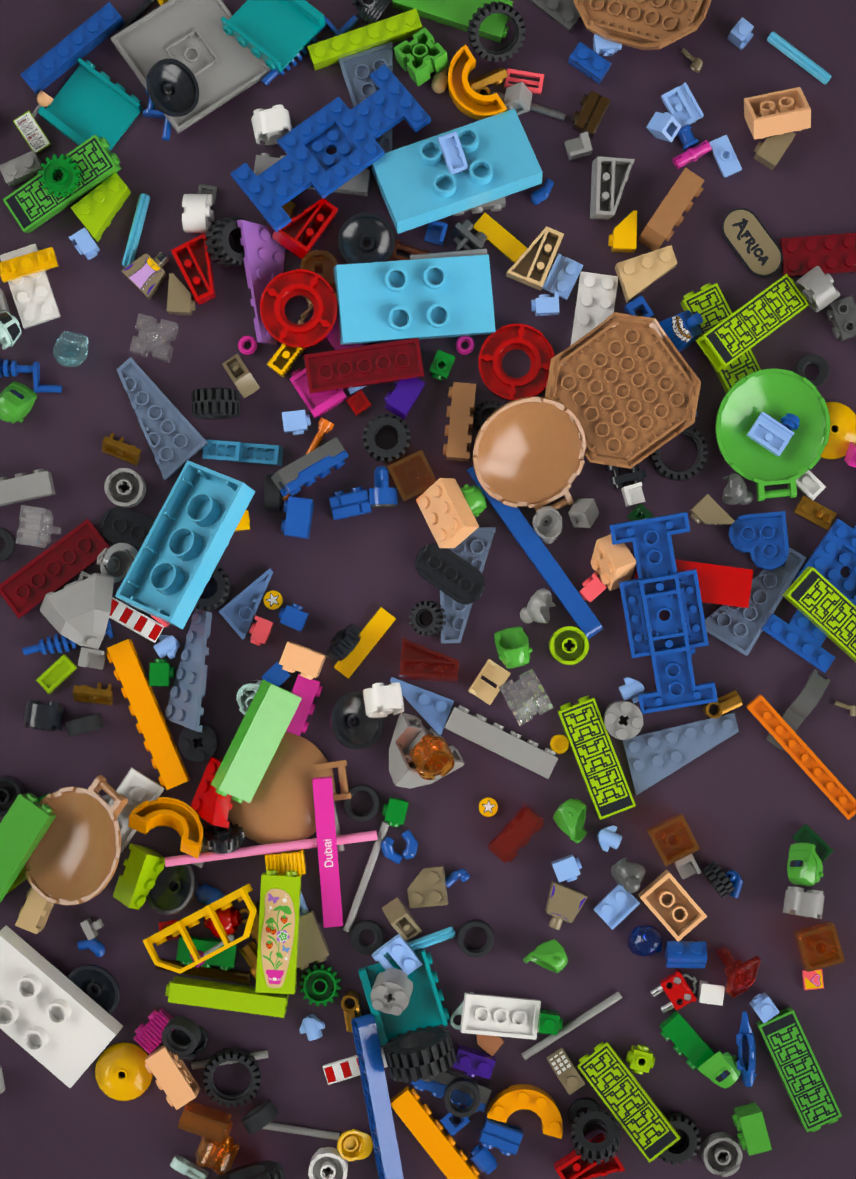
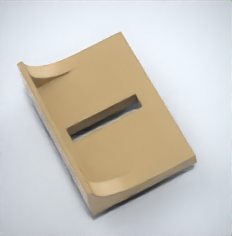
M488 659L468 691L491 705L511 673ZM483 675L497 684L496 688L482 680L481 676Z

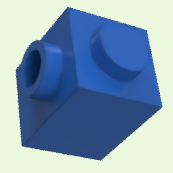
M292 603V606L282 607L278 618L281 619V624L302 632L309 614L302 611L303 607Z

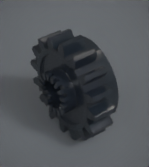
M353 623L349 624L343 631L339 630L336 633L337 636L334 635L330 641V648L326 651L325 655L333 662L345 659L359 643L361 630Z
M230 822L229 828L208 825L207 829H203V846H207V849L213 853H231L237 850L240 845H243L244 831L242 827H238V824L232 825V822Z

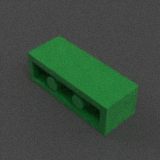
M181 935L179 937L176 960L181 961V964L189 965L193 960ZM190 935L196 949L203 952L222 942V939ZM238 943L207 959L201 967L210 968L211 965L219 966V969L222 970L234 968L236 965Z
M678 1011L672 1013L659 1025L662 1029L661 1035L667 1041L672 1040L675 1044L673 1048L680 1056L684 1054L688 1058L686 1063L693 1070L696 1068L698 1070V1067L715 1054Z

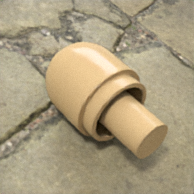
M448 68L434 75L431 88L435 93L445 91L448 83V76H446Z

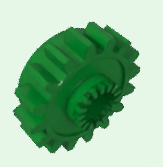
M53 154V160L47 157V164L41 163V166L44 168L43 171H38L39 174H42V178L38 179L39 182H44L42 189H48L47 194H54V197L58 198L61 195L66 198L67 193L74 194L73 190L75 188L79 189L78 182L82 181L79 178V174L82 171L77 169L79 164L76 162L72 163L73 158L68 157L66 159V155L63 154L60 157ZM62 171L63 178L58 180V174Z
M322 963L320 968H318L317 964H314L313 970L309 967L306 969L308 974L302 973L301 977L305 980H300L299 984L303 987L299 991L305 993L303 999L308 998L310 1005L315 1002L316 1007H319L320 1003L327 1006V1001L333 1003V996H339L336 990L341 989V985L337 984L341 981V977H335L338 972L337 970L331 972V965L326 969L324 963ZM317 981H322L325 983L326 987L323 989H319L316 987L315 983Z

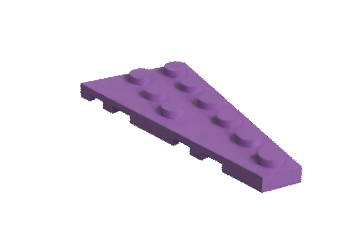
M237 220L242 234L240 242L244 246L245 252L243 260L248 289L251 288L252 293L250 302L251 306H254L255 318L253 320L257 342L277 345V341L267 332L262 322L260 300L267 284L284 271L286 248L272 239L274 233L272 227L245 220Z

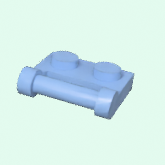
M397 934L372 954L374 960L379 961L384 969L387 970L394 968L384 957V954L388 952L407 975L423 965L421 959L400 934Z

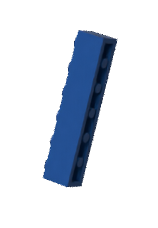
M108 2L21 73V77L33 92L38 95L41 90L43 91L74 66L79 58L85 57L117 31L124 23L121 15Z

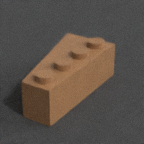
M685 168L637 241L652 251L658 250L664 240L669 241L674 234L673 227H678L684 219L682 216L683 212L686 211L688 213L694 204L691 201L693 197L698 198L704 188L701 185L705 180Z
M453 382V387H449L448 398H452L451 406H447L446 417H450L449 425H445L444 435L448 436V444L443 446V455H446V460L469 462L476 384Z

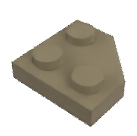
M444 866L425 867L407 889L409 908L448 905Z

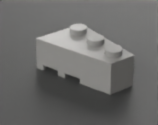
M598 156L592 161L590 219L609 220L615 215L635 159Z

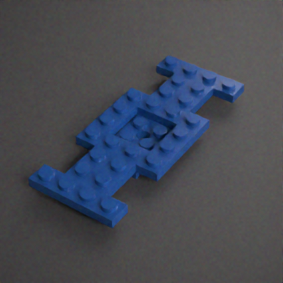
M385 64L370 74V79L379 90L350 110L340 97H337L279 138L277 143L286 153V156L256 176L245 162L230 173L232 179L275 232H278L292 222L282 206L308 187L314 188L324 199L383 157L385 152L375 140L405 119L415 132H418L431 122L430 116ZM329 148L337 149L336 153L332 155L328 154L327 150Z
M687 511L610 524L612 544L632 542L638 578L620 581L619 586L631 657L651 655L657 691L638 694L641 713L646 714L718 702L714 681L695 684L690 648L709 645L697 569L677 572L671 538L673 534L690 532ZM668 610L670 612L669 618L666 620L660 619V611Z
M836 519L796 579L807 567H813L855 606L856 524L851 528L840 519ZM843 567L849 569V575L845 578L840 574V570ZM798 609L788 624L776 615L771 614L761 628L762 631L823 673H826L836 658L820 647L827 636Z

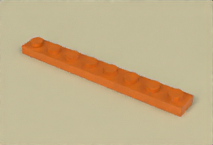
M759 694L746 708L846 819H851L856 814V799L767 700Z

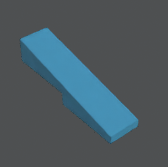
M206 440L208 443L203 447L202 459L282 466L284 447L279 445Z

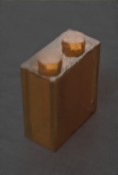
M190 1101L183 1109L177 1128L222 1143L224 1137L228 1138L233 1122L230 1121L232 1115Z

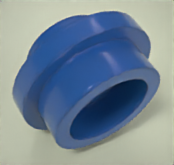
M787 413L781 418L782 425L792 431L799 428L800 419L796 415Z

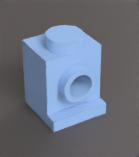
M742 17L731 30L727 39L742 50L754 36L751 33L754 26Z
M594 34L593 50L597 54L612 56L614 53H617V50L622 49V44L607 41Z
M85 227L69 237L73 244L77 243L74 246L79 254H84L88 260L97 256V252L100 251Z
M555 293L553 297H550L549 294L539 295V298L531 300V310L535 311V316L558 315L559 294Z

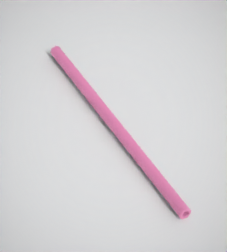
M377 831L336 835L337 845L377 840ZM317 838L241 847L226 854H218L211 851L202 852L198 859L188 854L165 857V867L317 848Z

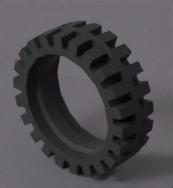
M493 1L491 4H483L484 7H479L477 12L472 14L473 18L468 23L467 36L470 45L479 56L487 61H506V58H512V54H517L519 52L518 48L523 46L522 41L525 40L524 32H526L524 20L518 11L507 3ZM491 14H505L511 18L514 24L512 40L500 50L485 48L479 40L481 23Z
M689 426L680 433L689 436L697 447V457L695 463L690 468L684 471H675L668 468L661 459L659 448L650 454L654 469L661 476L669 480L681 481L692 478L701 471L707 460L708 446L704 436L693 426Z
M230 1047V1050L224 1048L222 1052L217 1051L215 1055H212L205 1066L203 1074L204 1089L207 1090L206 1094L208 1097L211 1096L213 1102L218 1101V1105L226 1104L225 1107L229 1108L230 1105H233L234 1108L238 1107V1104L243 1106L246 1104V1101L250 1102L252 1097H255L261 1081V1070L258 1061H255V1057L253 1055L250 1056L248 1051L243 1052L242 1048L235 1050V1047ZM226 1061L242 1063L249 1069L251 1082L244 1091L237 1094L221 1091L213 1080V1073L216 1067Z

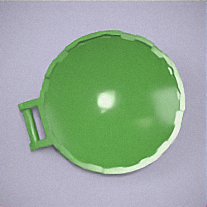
M785 369L759 370L740 379L724 396L716 417V439L721 454L735 472L748 480L756 482L758 501H764L766 498L786 496L796 498V479L816 465L821 458L820 456L825 446H827L830 434V416L824 398L808 379ZM761 412L766 413L779 423H781V418L787 413L794 414L800 419L799 428L792 430L794 435L778 457L746 436ZM788 483V489L764 490V486Z

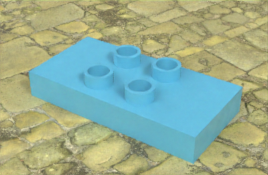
M515 109L387 152L383 157L371 164V170L398 234L542 184L543 173ZM456 131L469 170L453 175L448 171L437 138Z
M489 255L343 264L334 267L340 345L393 342L419 338L420 340L487 335L496 332Z
M187 460L115 597L183 629L225 548L228 546L255 491L241 481Z

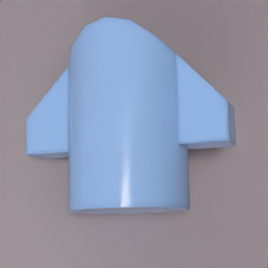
M160 635L158 637L160 642L154 645V649L161 659L168 655L171 660L175 657L180 643L172 635Z
M630 677L623 678L625 685L618 687L623 700L632 699L633 704L639 701L638 694L644 692V686L638 680Z
M614 825L604 828L597 833V840L605 852H608L609 847L617 850L622 840V835L615 833L617 827Z
M310 1014L302 1020L299 1030L301 1034L306 1033L308 1041H312L323 1036L321 1029L325 1028V1024L315 1014Z

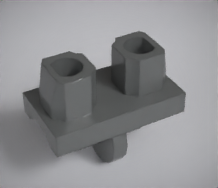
M468 219L461 224L458 222L454 226L455 228L451 234L455 237L453 241L458 244L455 249L456 251L483 248L487 236L480 231L474 236L470 232L474 226Z

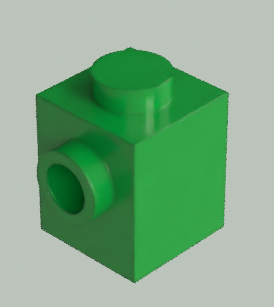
M437 350L429 373L432 374L431 377L438 381H442V379L447 380L456 357Z
M155 659V662L150 663L149 686H171V678H174L175 669L171 667V663H166L167 659Z
M390 796L389 804H384L382 815L385 816L384 821H388V825L399 827V824L403 825L409 801Z
M540 1009L538 1033L558 1035V1030H562L563 1018H560L559 1012Z

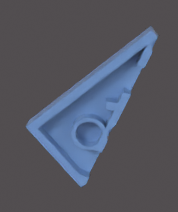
M271 568L219 611L242 640L247 635L273 575Z
M391 677L390 682L400 683L402 695L441 735L454 700Z

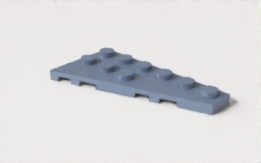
M393 42L338 59L353 107L379 90L370 79L372 72L385 64L393 73ZM392 128L375 140L385 153L392 151Z
M130 357L117 369V372L135 410L147 442L151 447L157 465L161 470L163 479L166 481L208 442L133 358Z
M496 527L477 528L457 547L448 549L478 569L482 574ZM440 590V609H444L443 615H446V618H443L446 624L442 625L441 643H460L473 603H458Z
M789 548L788 558L783 566L771 571L763 570L752 579L749 607L721 605L705 619L707 633L743 655L748 656L762 633L761 628L770 615L774 613L783 598L782 595L791 585L806 557Z
M195 608L190 629L186 636L185 646L181 653L179 667L176 671L173 688L170 692L169 702L165 709L164 719L191 730L202 732V725L199 724L200 715L204 714L201 701L206 691L208 665H205V655H209V648L206 647V643L211 633L212 613Z
M735 713L721 715L715 719L708 718L637 735L628 740H622L635 795L648 789L739 732Z

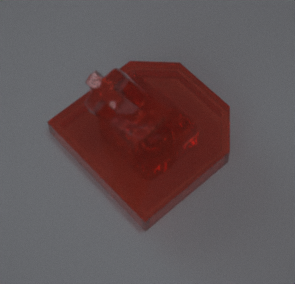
M726 947L720 948L717 954L726 966L723 971L728 977L725 992L735 998L747 991L756 980L761 959L755 956L744 963L740 960L735 961Z

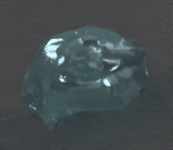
M64 331L53 347V356L56 358V361L66 367L81 365L87 359L88 337L81 333L75 334L74 332Z

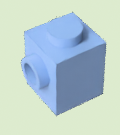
M655 112L646 128L655 138L672 143L682 126L670 113Z
M305 410L282 412L285 433H293L295 436L303 435L304 431H308L311 420L310 414H306Z
M573 854L551 862L559 882L565 880L571 882L578 879L577 876L580 875L579 869L582 868L578 857L574 858Z
M765 992L755 996L749 1003L763 1023H766L780 1013Z

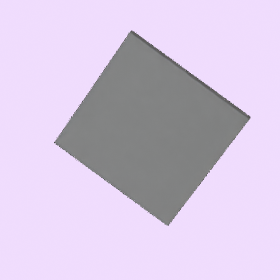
M169 0L111 37V41L146 90L148 72L160 60H178L193 72L199 86V100L194 110L182 117H171L164 114L178 134L262 80L271 71L263 59L256 58L248 47H242L233 35L228 36L223 31L221 18L224 16L229 20L233 15L222 0Z

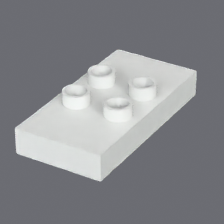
M6 925L0 930V1029L66 1086L71 1088L118 1034L123 1025Z

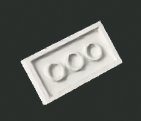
M32 244L0 255V260L3 262L39 250L36 244ZM46 271L8 281L24 329L61 317Z
M580 272L570 346L614 313L619 276Z
M132 767L116 790L120 795H124L128 799L127 804L117 817L121 832V853L137 831L128 827L129 814L139 804L147 800L148 802L157 800L164 790V787ZM111 798L108 803L112 806L115 801Z
M465 993L460 1032L536 1040L541 1001L537 999Z

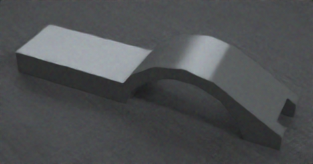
M816 669L809 675L801 693L781 716L794 732L817 705L830 682L829 678L824 679L818 675ZM769 733L765 740L778 749L783 750L782 746Z

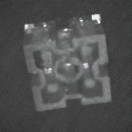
M138 314L135 329L139 334L138 337L133 336L129 351L132 354L148 357V354L151 353L154 359L170 363L173 347L169 344L170 340H176L178 324L161 319L160 323H156L157 320L154 317Z
M21 505L20 525L17 531L16 544L46 548L50 544L51 533L61 534V527L52 526L54 521L52 511L45 508Z
M533 669L520 675V680L516 682L510 680L499 686L519 726L532 720V716L536 715L537 712L541 715L553 709V705Z

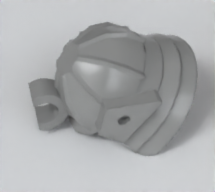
M117 543L110 548H105L97 556L96 564L100 566L102 574L113 576L114 583L125 578L138 551L130 544Z

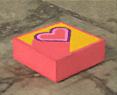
M821 968L802 970L804 990L824 988Z

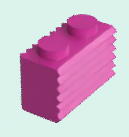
M161 1008L159 1011L155 1009L147 1017L149 1022L146 1025L141 1023L134 1031L136 1035L133 1039L149 1055L162 1042V1032L169 1020L172 1019V1016L164 1008Z

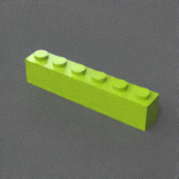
M413 9L307 46L308 52L316 71L339 63L338 59L386 43H396L413 37L412 35L422 29V24L417 10Z

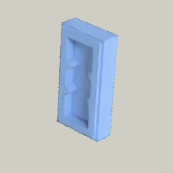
M457 132L438 137L437 139L449 173L454 175L469 170Z
M727 135L709 142L723 178L742 170Z

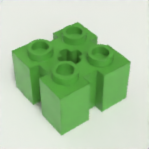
M425 27L412 35L413 40L408 43L405 40L394 47L398 64L405 72L408 70L410 78L418 87L430 79L432 72L438 74L449 66L447 52L439 43L435 44L434 37Z

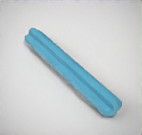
M774 31L767 37V41L823 84H827L831 79V74Z
M141 193L139 195L122 262L124 267H127L135 260L150 201V196Z
M448 927L409 941L407 944L413 951H417L453 938L456 934L453 927ZM388 952L384 954L388 961L393 959Z

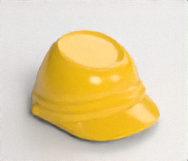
M356 1129L345 1131L337 1142L339 1154L348 1162L367 1158L373 1148L372 1137Z

